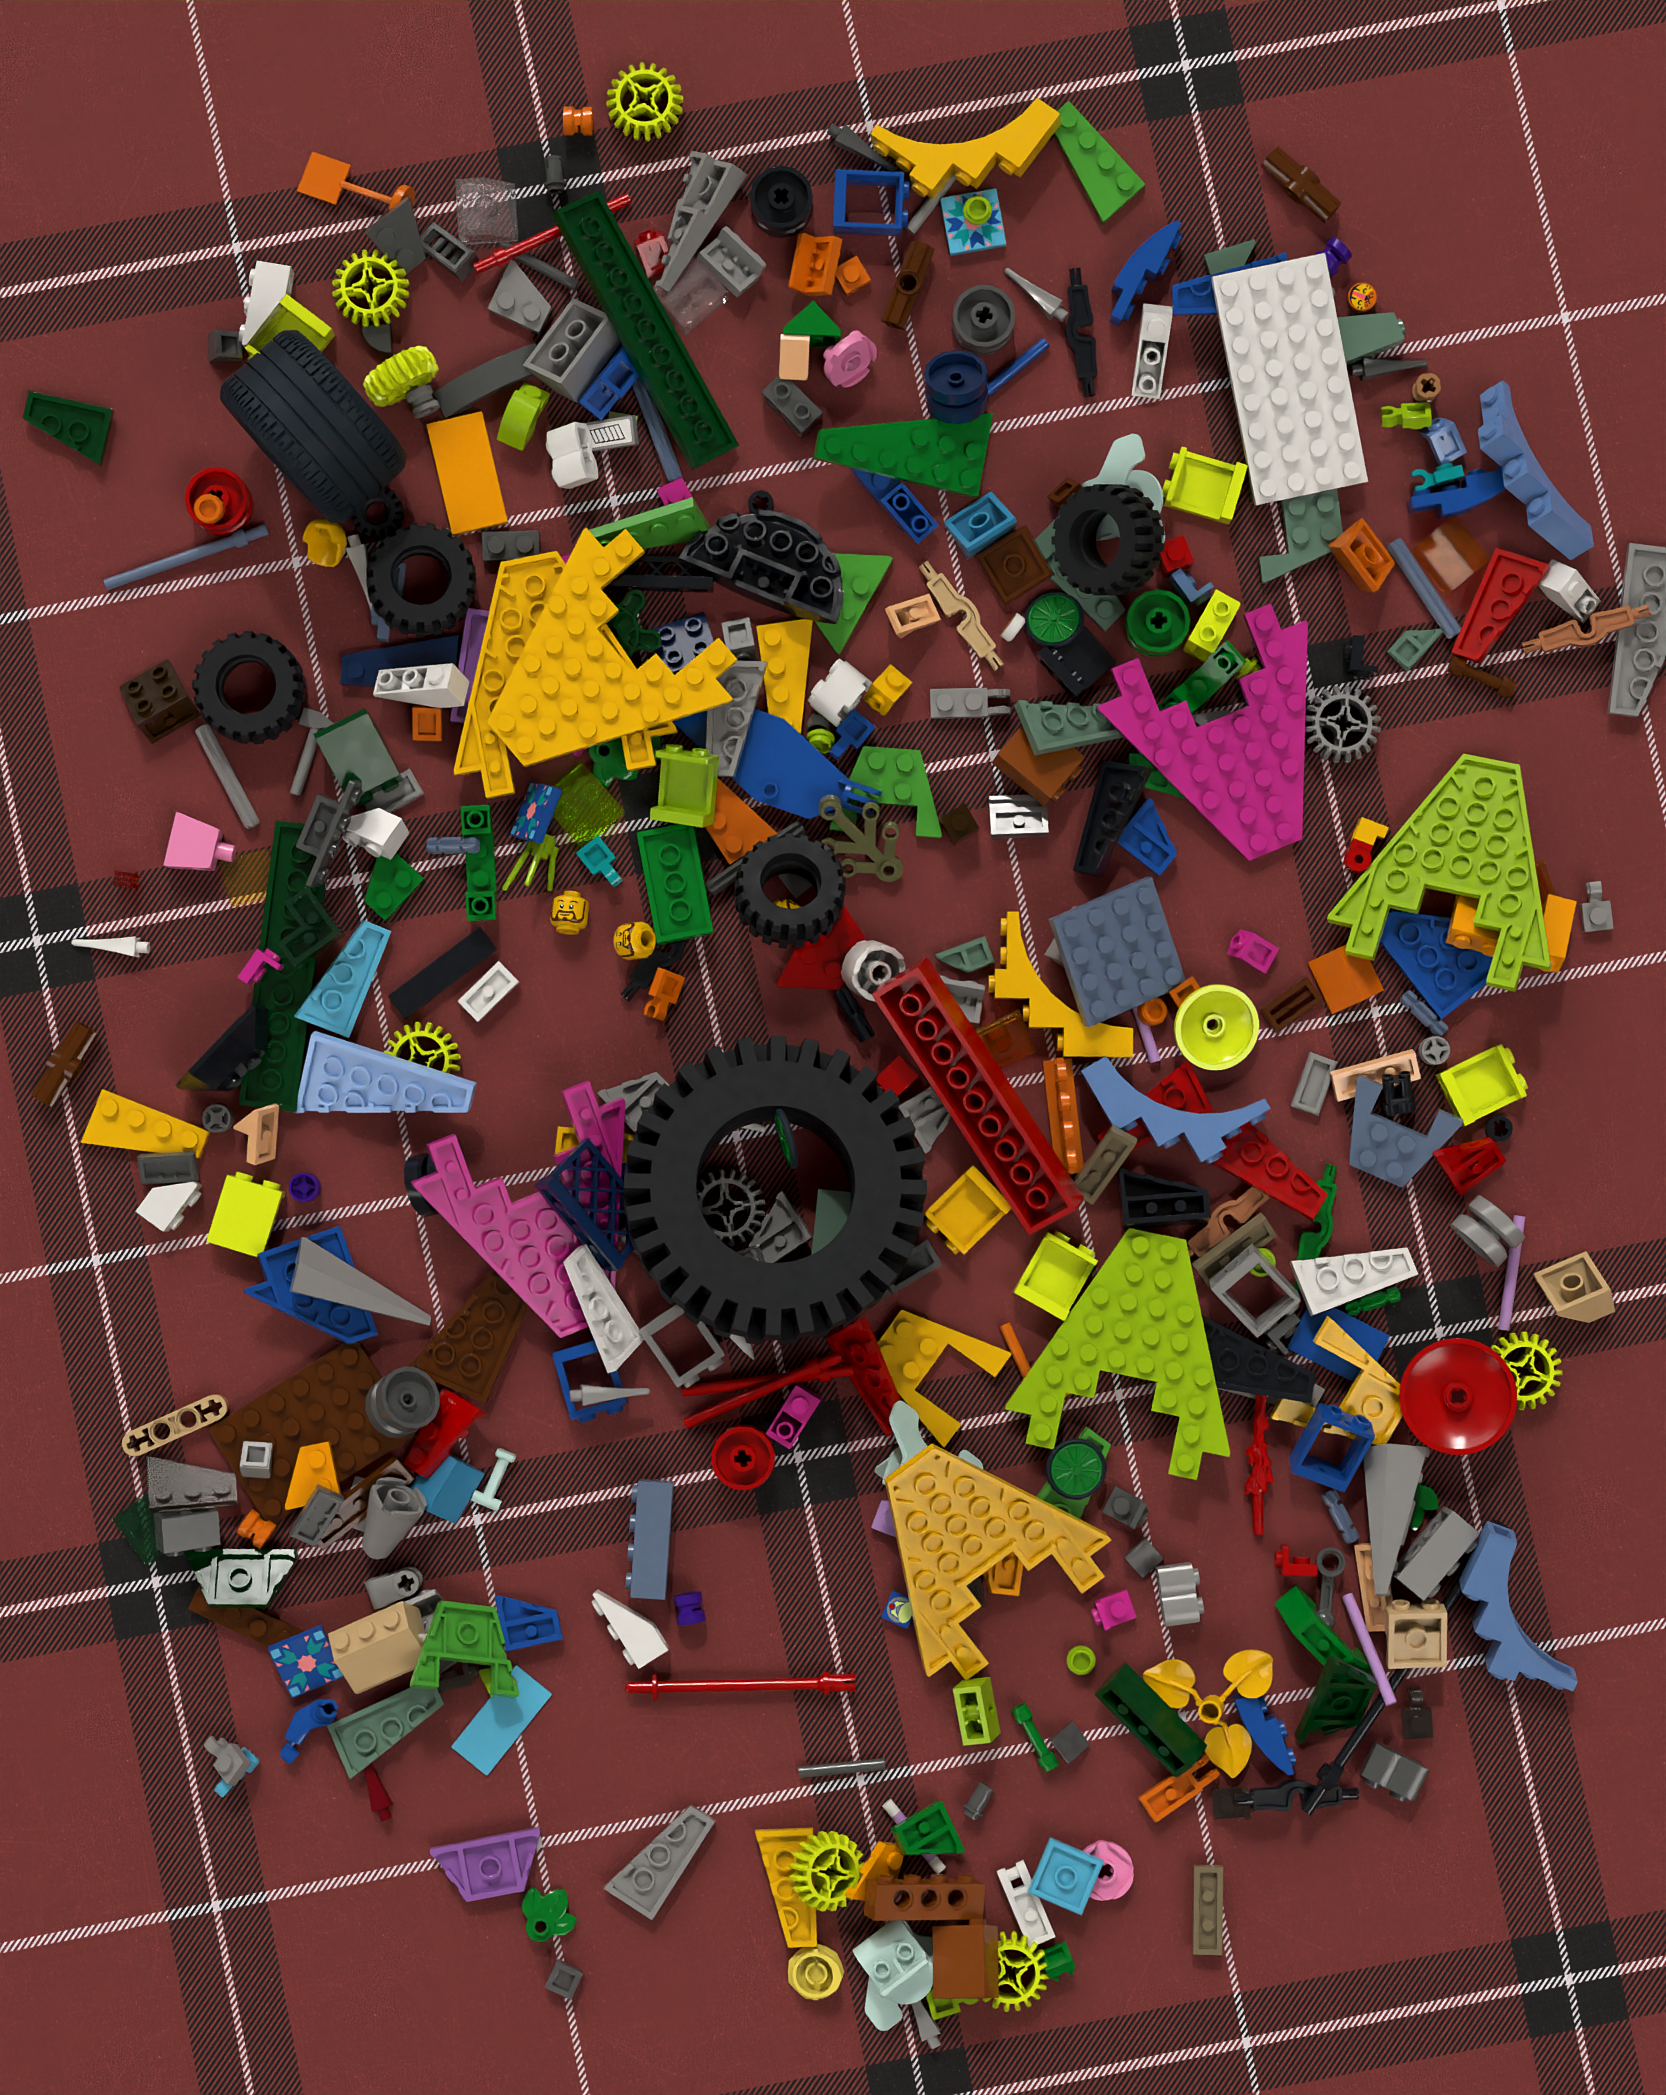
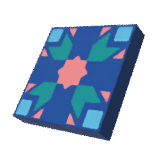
M530 782L510 835L541 844L562 790L554 786Z
M322 1624L268 1646V1652L291 1698L344 1677L334 1661L329 1637Z

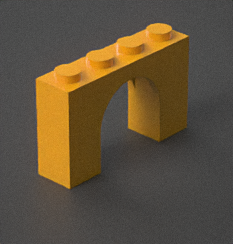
M1456 894L1446 943L1460 949H1470L1493 957L1500 932L1475 927L1473 921L1480 899ZM1548 894L1542 910L1551 970H1540L1559 972L1566 957L1577 901Z

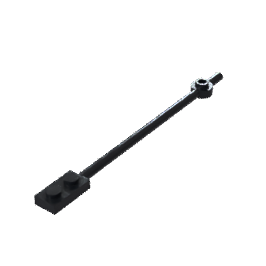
M1493 1520V1521H1492V1523H1495V1524H1497V1525H1500V1526H1503V1527L1509 1529V1527H1507L1505 1524H1503V1523L1500 1522V1521H1497V1520ZM1472 1551L1468 1554L1465 1553V1555L1463 1556L1462 1560L1465 1561V1563L1462 1566L1463 1570L1469 1560ZM1461 1574L1440 1603L1444 1604L1447 1614L1462 1593L1459 1583ZM1401 1668L1394 1671L1388 1680L1393 1693L1411 1668ZM1381 1692L1335 1760L1329 1764L1325 1762L1316 1774V1777L1319 1778L1317 1786L1301 1808L1310 1816L1325 1794L1338 1782L1343 1773L1344 1766L1386 1706Z

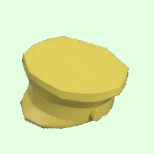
M817 1944V1947H802L789 1960L788 1981L805 1999L819 2000L826 1998L839 1988L844 1975V1969L837 1952L829 1947Z

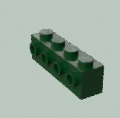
M1127 1663L1113 1671L1094 1694L1175 1778L1193 1767L1208 1746Z

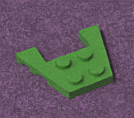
M863 746L849 780L880 790L882 793L879 797L855 788L854 794L877 801L878 804L917 807L915 837L941 839L942 832L921 751ZM853 799L850 802L851 805L856 807L858 803H861ZM842 808L841 812L856 826L857 813ZM832 820L830 825V831L844 832Z
M449 1601L439 1602L414 1669L410 1687L433 1690L438 1688L440 1660L490 1665V1696L508 1698L519 1696L518 1686H514L511 1671H513L511 1661L507 1660L503 1644L505 1640L496 1607Z

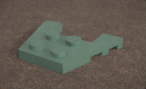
M1248 474V483H1249L1250 499L1253 500V495H1252V490H1251V485H1250V480H1249V474ZM1337 489L1281 500L1288 554L1258 558L1261 584H1266L1277 577L1332 553L1328 545L1343 533Z

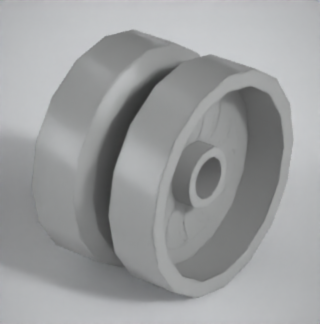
M1477 1195L1468 1205L1469 1212L1474 1219L1468 1215L1459 1214L1450 1226L1470 1248L1488 1263L1498 1268L1508 1257L1505 1248L1499 1242L1508 1248L1516 1249L1525 1239V1236L1504 1212L1484 1197Z

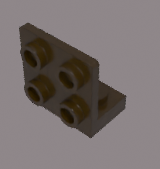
M168 659L120 686V691L138 727L151 744L201 716L197 706L186 693L172 663Z

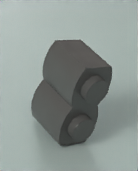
M1374 1741L1360 1770V1774L1365 1777L1364 1783L1378 1790L1380 1786L1386 1787L1391 1790L1390 1795L1402 1802H1406L1407 1798L1415 1801L1429 1772L1427 1766Z

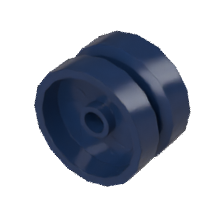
M958 350L943 352L933 357L926 365L924 372L925 400L928 412L935 419L950 424L967 423L980 417L987 409L989 400L988 376L985 362L975 354Z

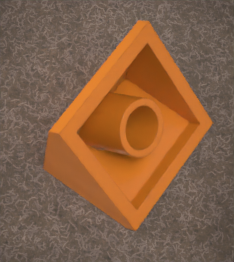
M1363 518L1355 522L1328 545V548L1361 591L1376 592L1396 563Z
M1346 945L1307 963L1331 1015L1384 990L1371 961L1346 955Z

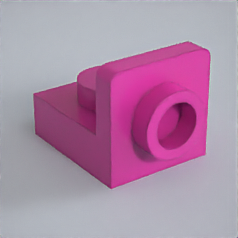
M682 477L657 489V493L664 506L692 497Z
M1240 929L1232 938L1227 954L1240 959L1260 973L1266 974L1279 948L1253 932Z
M268 948L265 952L257 949L237 978L249 985L253 981L258 983L267 970L264 967L266 962L279 971L284 968L279 963L281 957Z
M1127 1589L1094 1600L1096 1608L1091 1609L1096 1625H1102L1105 1631L1111 1629L1110 1627L1137 1618Z

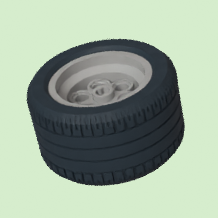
M284 330L272 339L273 342H268L259 351L260 354L256 353L246 362L247 365L244 364L233 374L234 377L230 376L224 381L221 386L219 399L259 448L311 505L330 523H343L354 515L353 511L357 512L367 503V500L374 497L380 491L379 488L383 489L393 480V477L402 472L406 464L407 454L370 405L321 351L298 330Z

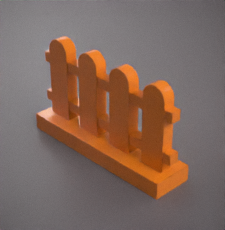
M1056 1058L1054 1060L1042 1061L1052 1149L1069 1174L1078 1173L1084 1164L1072 1058Z

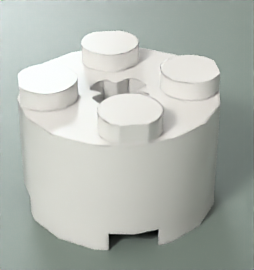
M840 658L830 668V673L825 679L826 682L821 679L811 691V696L807 700L813 709L836 727L859 704L864 690L867 692L872 685L868 678L847 661L843 662Z
M874 940L857 942L845 956L841 970L842 979L855 994L876 1002L871 994L882 983L905 970L904 958L895 948ZM874 968L877 969L875 975L872 973Z

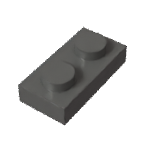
M539 531L482 532L483 562H503L540 554Z

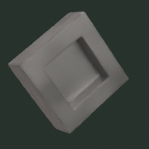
M557 1959L545 1988L571 2000L584 1971Z

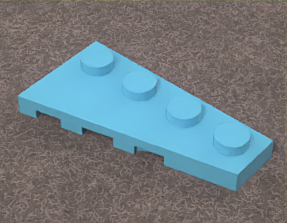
M363 920L294 1017L349 1038L392 931Z

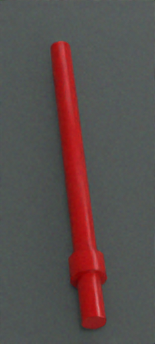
M626 193L606 203L611 212L630 205L631 200ZM556 225L506 249L501 247L493 251L491 256L472 264L477 275L495 266L500 268L509 264L510 259L562 236Z
M838 1350L820 1359L818 1357L810 1359L802 1367L684 1418V1424L687 1429L692 1428L805 1377L820 1375L824 1373V1369L842 1362L843 1357Z
M853 1364L828 1367L820 1375L815 1377L810 1375L794 1383L820 1380L821 1383L832 1381V1378L854 1376ZM788 1372L692 1384L688 1388L682 1385L683 1397L751 1389Z

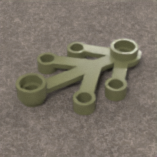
M826 795L822 797L819 802V814L826 820H833L854 841H835L832 838H825L822 840V843L832 845L834 847L832 850L834 854H867L873 860L855 861L853 858H844L840 862L842 867L846 864H851L854 868L850 871L843 868V876L852 877L856 873H876L878 878L885 882H893L899 879L903 873V863L895 855L899 826L895 822H887L883 825L882 836L885 839L883 854L875 846L876 820L880 814L878 804L875 802L864 804L862 808V816L865 819L863 834L841 812L842 803L837 796ZM831 806L835 809V812L827 813L825 808ZM873 808L876 810V813L868 815L866 810ZM888 828H893L896 832L893 835H888L885 831ZM886 866H892L894 870L892 872H886L884 868Z

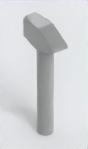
M308 708L303 709L299 724L309 727L310 731L290 790L291 794L297 796L302 794L318 744L313 734L334 724L321 712Z

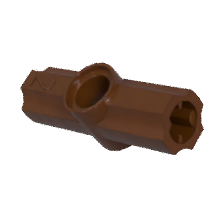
M1275 148L1261 164V167L1282 185L1284 193L1297 204L1302 203L1323 223L1329 220L1340 207L1341 202L1320 184L1318 176L1308 167L1297 164L1281 148Z
M911 241L881 319L882 323L891 328L904 330L935 251L928 244L920 241ZM904 280H911L915 283L916 287L911 291H905L901 288L900 284Z
M76 1021L61 1046H58L50 1055L45 1066L47 1069L31 1095L40 1102L54 1108L68 1083H71L81 1071L84 1065L83 1059L96 1040L98 1033Z

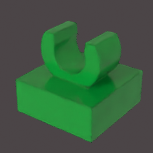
M1066 1941L1044 1950L1045 1956L1041 1960L1047 1965L1045 1970L1049 1979L1053 1978L1055 1981H1059L1058 1975L1068 1972L1070 1976L1074 1974L1073 1969L1076 1966Z

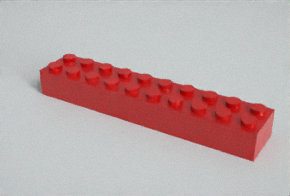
M928 957L882 983L871 995L1027 1233L1031 1235L1077 1210L1084 1196Z

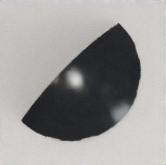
M757 510L756 514L739 515L738 513L724 516L718 519L716 524L709 528V531H699L689 541L679 556V560L705 577H713L714 582L750 600L797 617L822 623L837 624L844 595L839 562L834 552H831L823 542L822 536L811 526L793 516L768 510Z

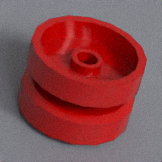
M220 467L204 469L193 476L186 487L184 500L187 512L201 529L211 535L222 537L232 535V532L245 528L252 518L254 508L252 493L241 478L229 469ZM212 494L223 500L225 513L219 522L207 524L196 517L194 505L200 496Z
M739 1424L728 1428L718 1437L712 1449L711 1463L714 1473L723 1484L735 1490H749L760 1486L769 1478L774 1468L775 1449L772 1440L763 1430L753 1425ZM741 1451H745V1454L749 1455V1459L746 1462H742L738 1458Z

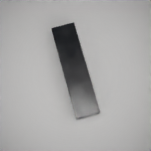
M479 927L388 995V997L402 1016L407 1019L498 950L481 927Z

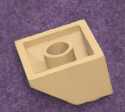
M1586 1251L1533 1273L1535 1280L1560 1317L1590 1323L1615 1312L1611 1289Z

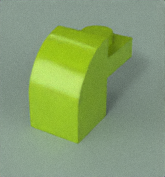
M524 382L519 391L515 390L507 405L500 424L497 440L523 451L533 436L537 418L548 403L550 393Z

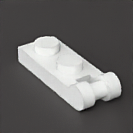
M1024 1860L1015 1863V1867L1008 1870L1003 1868L998 1870L997 1873L1023 1936H1028L1027 1945L1030 1947L1033 1942L1040 1944L1054 1938L1055 1934L1040 1898L1027 1891L1032 1879ZM1021 1877L1024 1884L1013 1889L1011 1881Z

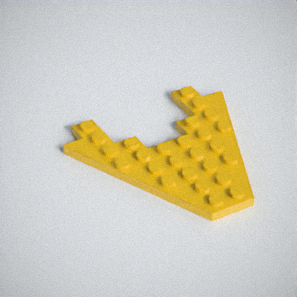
M587 528L582 531L487 721L489 726L524 767L710 710L733 701V698L717 679L737 663L738 660L720 638L716 639L674 675L657 654H654L633 672L598 631L620 612L602 589L645 553L626 529L605 547L598 542Z
M557 551L500 562L454 766L455 776L481 771L487 799L516 794L507 746L489 726L487 721L566 565ZM605 624L598 631L635 672L637 670L607 624ZM672 721L621 737L628 772L657 766L651 738L678 733Z
M932 1443L884 1478L923 1670L928 1677L951 1661L967 1681L989 1664L959 1623L981 1607V1604L967 1585L1012 1551L1028 1571L1052 1554L1081 1594L1105 1577L1090 1556L1111 1541L1106 1532Z

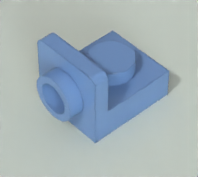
M1446 418L1433 419L1432 427H1426L1420 431L1421 436L1428 440L1439 465L1447 464L1467 453L1455 423Z
M1181 568L1172 573L1168 579L1187 607L1193 603L1197 606L1203 604L1211 597L1209 592L1214 587L1209 582L1197 591L1195 589L1197 584L1189 572L1184 573Z

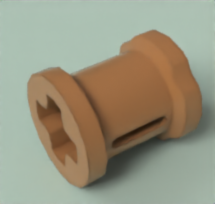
M1433 373L1420 375L1411 389L1413 399L1416 402H1432L1441 390L1440 379ZM1426 384L1430 385L1429 391L1424 393L1422 388Z

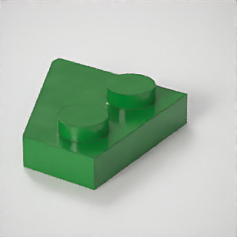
M395 853L391 860L380 855L376 859L364 902L387 921L425 879L397 853Z
M935 1801L890 1828L903 1855L965 1852L942 1801Z

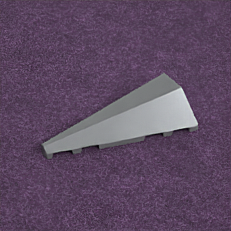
M691 151L689 159L692 161L690 173L685 174L683 182L686 184L685 192L682 199L677 201L668 235V240L671 242L668 255H663L661 262L665 268L661 280L656 281L655 284L660 289L666 292L671 290L747 177V174L734 164L715 160L705 153Z
M301 1237L289 1292L414 1323L430 1325V1315L314 1242Z
M1399 1444L1370 1446L1363 1458L1375 1594L1380 1597L1390 1596L1391 1593L1389 1589L1393 1571H1397L1399 1563L1396 1561L1400 1545L1405 1543L1416 1503L1413 1500L1418 1482H1422L1423 1474L1421 1470L1424 1459L1429 1457L1430 1449L1427 1447Z

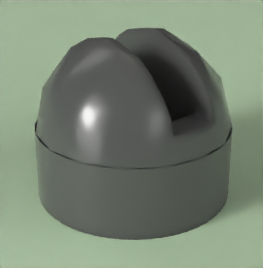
M816 713L809 716L806 729L808 733L817 728L829 731L830 722L825 717Z

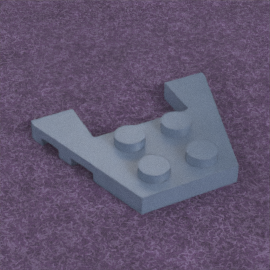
M1359 1074L1356 1084L1349 1165L1403 1188L1433 1156L1432 1152L1440 1149L1459 1129L1463 1119L1439 1109L1428 1134L1424 1135L1377 1115L1371 1111L1383 1084Z

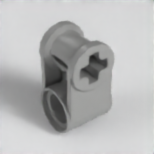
M408 1566L365 1581L364 1584L374 1610L414 1594L422 1585L423 1575L416 1567ZM405 1577L408 1579L413 1578L414 1583L411 1585V1588L409 1584H403L402 1580Z

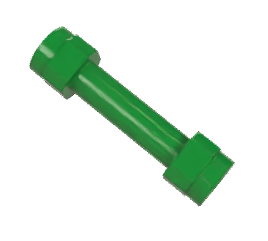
M1024 1702L1014 1707L1011 1712L1017 1724L1021 1723L1039 1756L1037 1760L1043 1771L1048 1772L1057 1767L1059 1762L1053 1751H1049L1031 1719L1033 1714L1027 1703Z

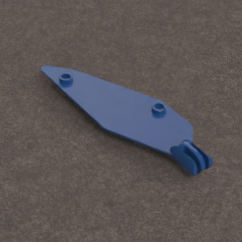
M754 709L736 776L731 777L754 800L807 819L820 815L819 802L826 795L837 796L841 800L842 808L861 815L862 808L851 805V799L864 804L867 802L878 804L877 801L854 794V790L856 788L879 797L882 791L849 780L785 719ZM707 710L672 721L696 745L706 749ZM831 806L825 808L826 812L834 810ZM866 810L868 815H874L873 812Z

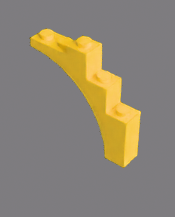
M1036 98L1023 114L1004 128L985 137L963 143L931 144L916 142L897 136L879 125H876L870 135L872 147L877 153L884 157L889 155L895 159L896 165L903 171L909 173L911 170L909 174L911 188L921 197L927 195L934 200L954 173L955 178L965 186L970 184L977 189L997 162L1000 169L1009 175L1014 173L1021 178L1061 125V117L1059 112Z
M1007 912L1006 918H1001L1000 935L1006 936V947H1000V964H1005V969H995L994 976H989L988 993H994V999L1028 1000V1005H1023L1022 1011L1023 1022H1028V1028L1062 1029V1034H1057V1051H1062V1057L1104 1058L1106 1056L1107 1058H1132L1133 1028L1110 1026L1104 1023L1085 1027L1080 1014L1067 1007L1055 997L1037 976L1027 956L1022 940L1019 912Z

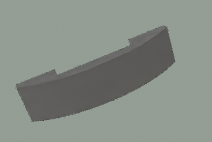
M536 343L488 361L435 391L433 394L436 400H438L445 418L448 419L471 408V404L520 380L524 382L535 377L523 364L537 347Z

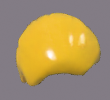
M316 519L311 521L304 531L302 540L308 545L307 557L310 561L325 567H335L339 564L346 550L347 538L345 531L338 523H330L326 519Z

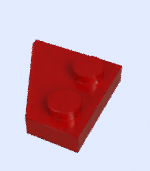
M1490 1137L1432 1152L1451 1185L1460 1196L1507 1162L1495 1141Z

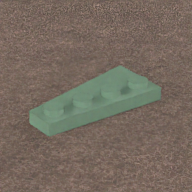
M1018 700L1014 705L1035 756L1124 737L1097 710L1096 706L1100 704L1094 703L1092 706H1080L1079 703L1068 702L1067 705H1053L1049 701L1030 704L1026 700Z

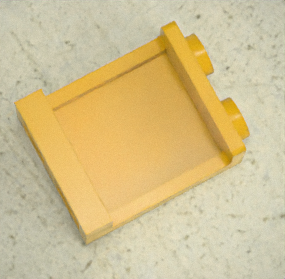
M972 1165L924 1212V1215L927 1217L924 1223L935 1234L940 1230L947 1237L944 1243L955 1255L959 1251L965 1255L1012 1208L1004 1196Z

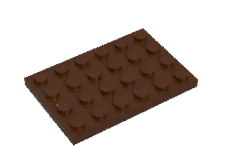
M360 1341L350 1345L347 1343L342 1344L208 1429L265 1521L270 1520L275 1524L299 1509L286 1510L285 1503L300 1447L330 1441L340 1483L417 1434L415 1432L403 1438H391L378 1432L369 1422L365 1411L366 1396L370 1387L381 1379L382 1376ZM244 1441L273 1443L270 1478L243 1477L241 1475L240 1461Z

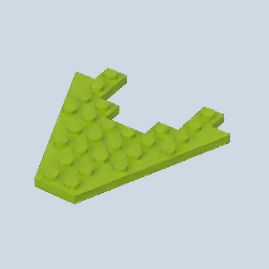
M1463 754L1328 914V923L1352 928L1345 949L1346 955L1374 961L1390 908L1418 914L1425 889L1428 888L1480 899L1473 921L1474 926L1500 932L1486 979L1487 986L1516 992L1523 965L1547 971L1551 970L1519 764Z
M1129 1228L1007 1402L1005 1409L1031 1415L1026 1444L1054 1449L1066 1393L1095 1398L1100 1370L1157 1382L1151 1411L1180 1417L1168 1474L1197 1480L1202 1452L1230 1457V1448L1187 1242L1185 1239Z

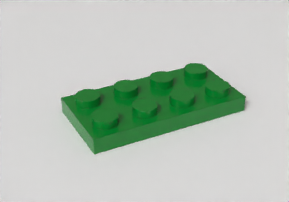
M676 824L637 832L657 944L662 945L715 934L695 826Z

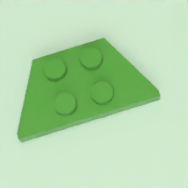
M835 554L841 568L842 589L844 590L841 613L837 624L815 621V623L836 654H841L892 563V557Z

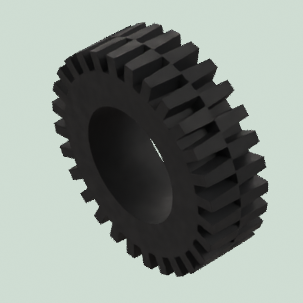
M771 1035L767 1044L754 1045L752 1037L737 1040L735 1048L727 1052H722L720 1046L706 1051L703 1062L696 1066H693L689 1061L678 1070L676 1080L670 1086L664 1083L655 1093L653 1105L649 1111H643L637 1123L636 1135L634 1140L630 1141L627 1153L626 1172L624 1173L625 1218H627L629 1237L633 1249L637 1250L641 1260V1267L648 1279H654L659 1286L660 1295L670 1305L675 1302L681 1307L687 1319L697 1325L702 1321L713 1327L714 1334L729 1338L733 1334L745 1337L746 1343L761 1345L764 1340H779V1345L794 1344L798 1338L811 1336L812 1340L826 1336L835 1327L840 1325L843 1328L856 1321L859 1315L868 1307L871 1309L879 1302L891 1284H894L915 1246L916 1238L923 1223L925 1214L922 1213L923 1204L927 1196V1180H923L922 1175L925 1158L922 1147L916 1148L914 1142L916 1128L910 1116L903 1119L898 1111L900 1099L891 1088L884 1093L876 1085L877 1074L867 1066L861 1072L850 1065V1055L839 1049H836L832 1056L820 1052L818 1041L805 1038L801 1046L786 1044V1036ZM780 1108L786 1114L789 1123L813 1132L824 1140L836 1153L848 1178L851 1202L846 1223L836 1237L821 1250L796 1261L768 1263L747 1258L733 1251L713 1233L701 1212L696 1182L706 1157L724 1137L739 1128L753 1123L774 1121V1112Z

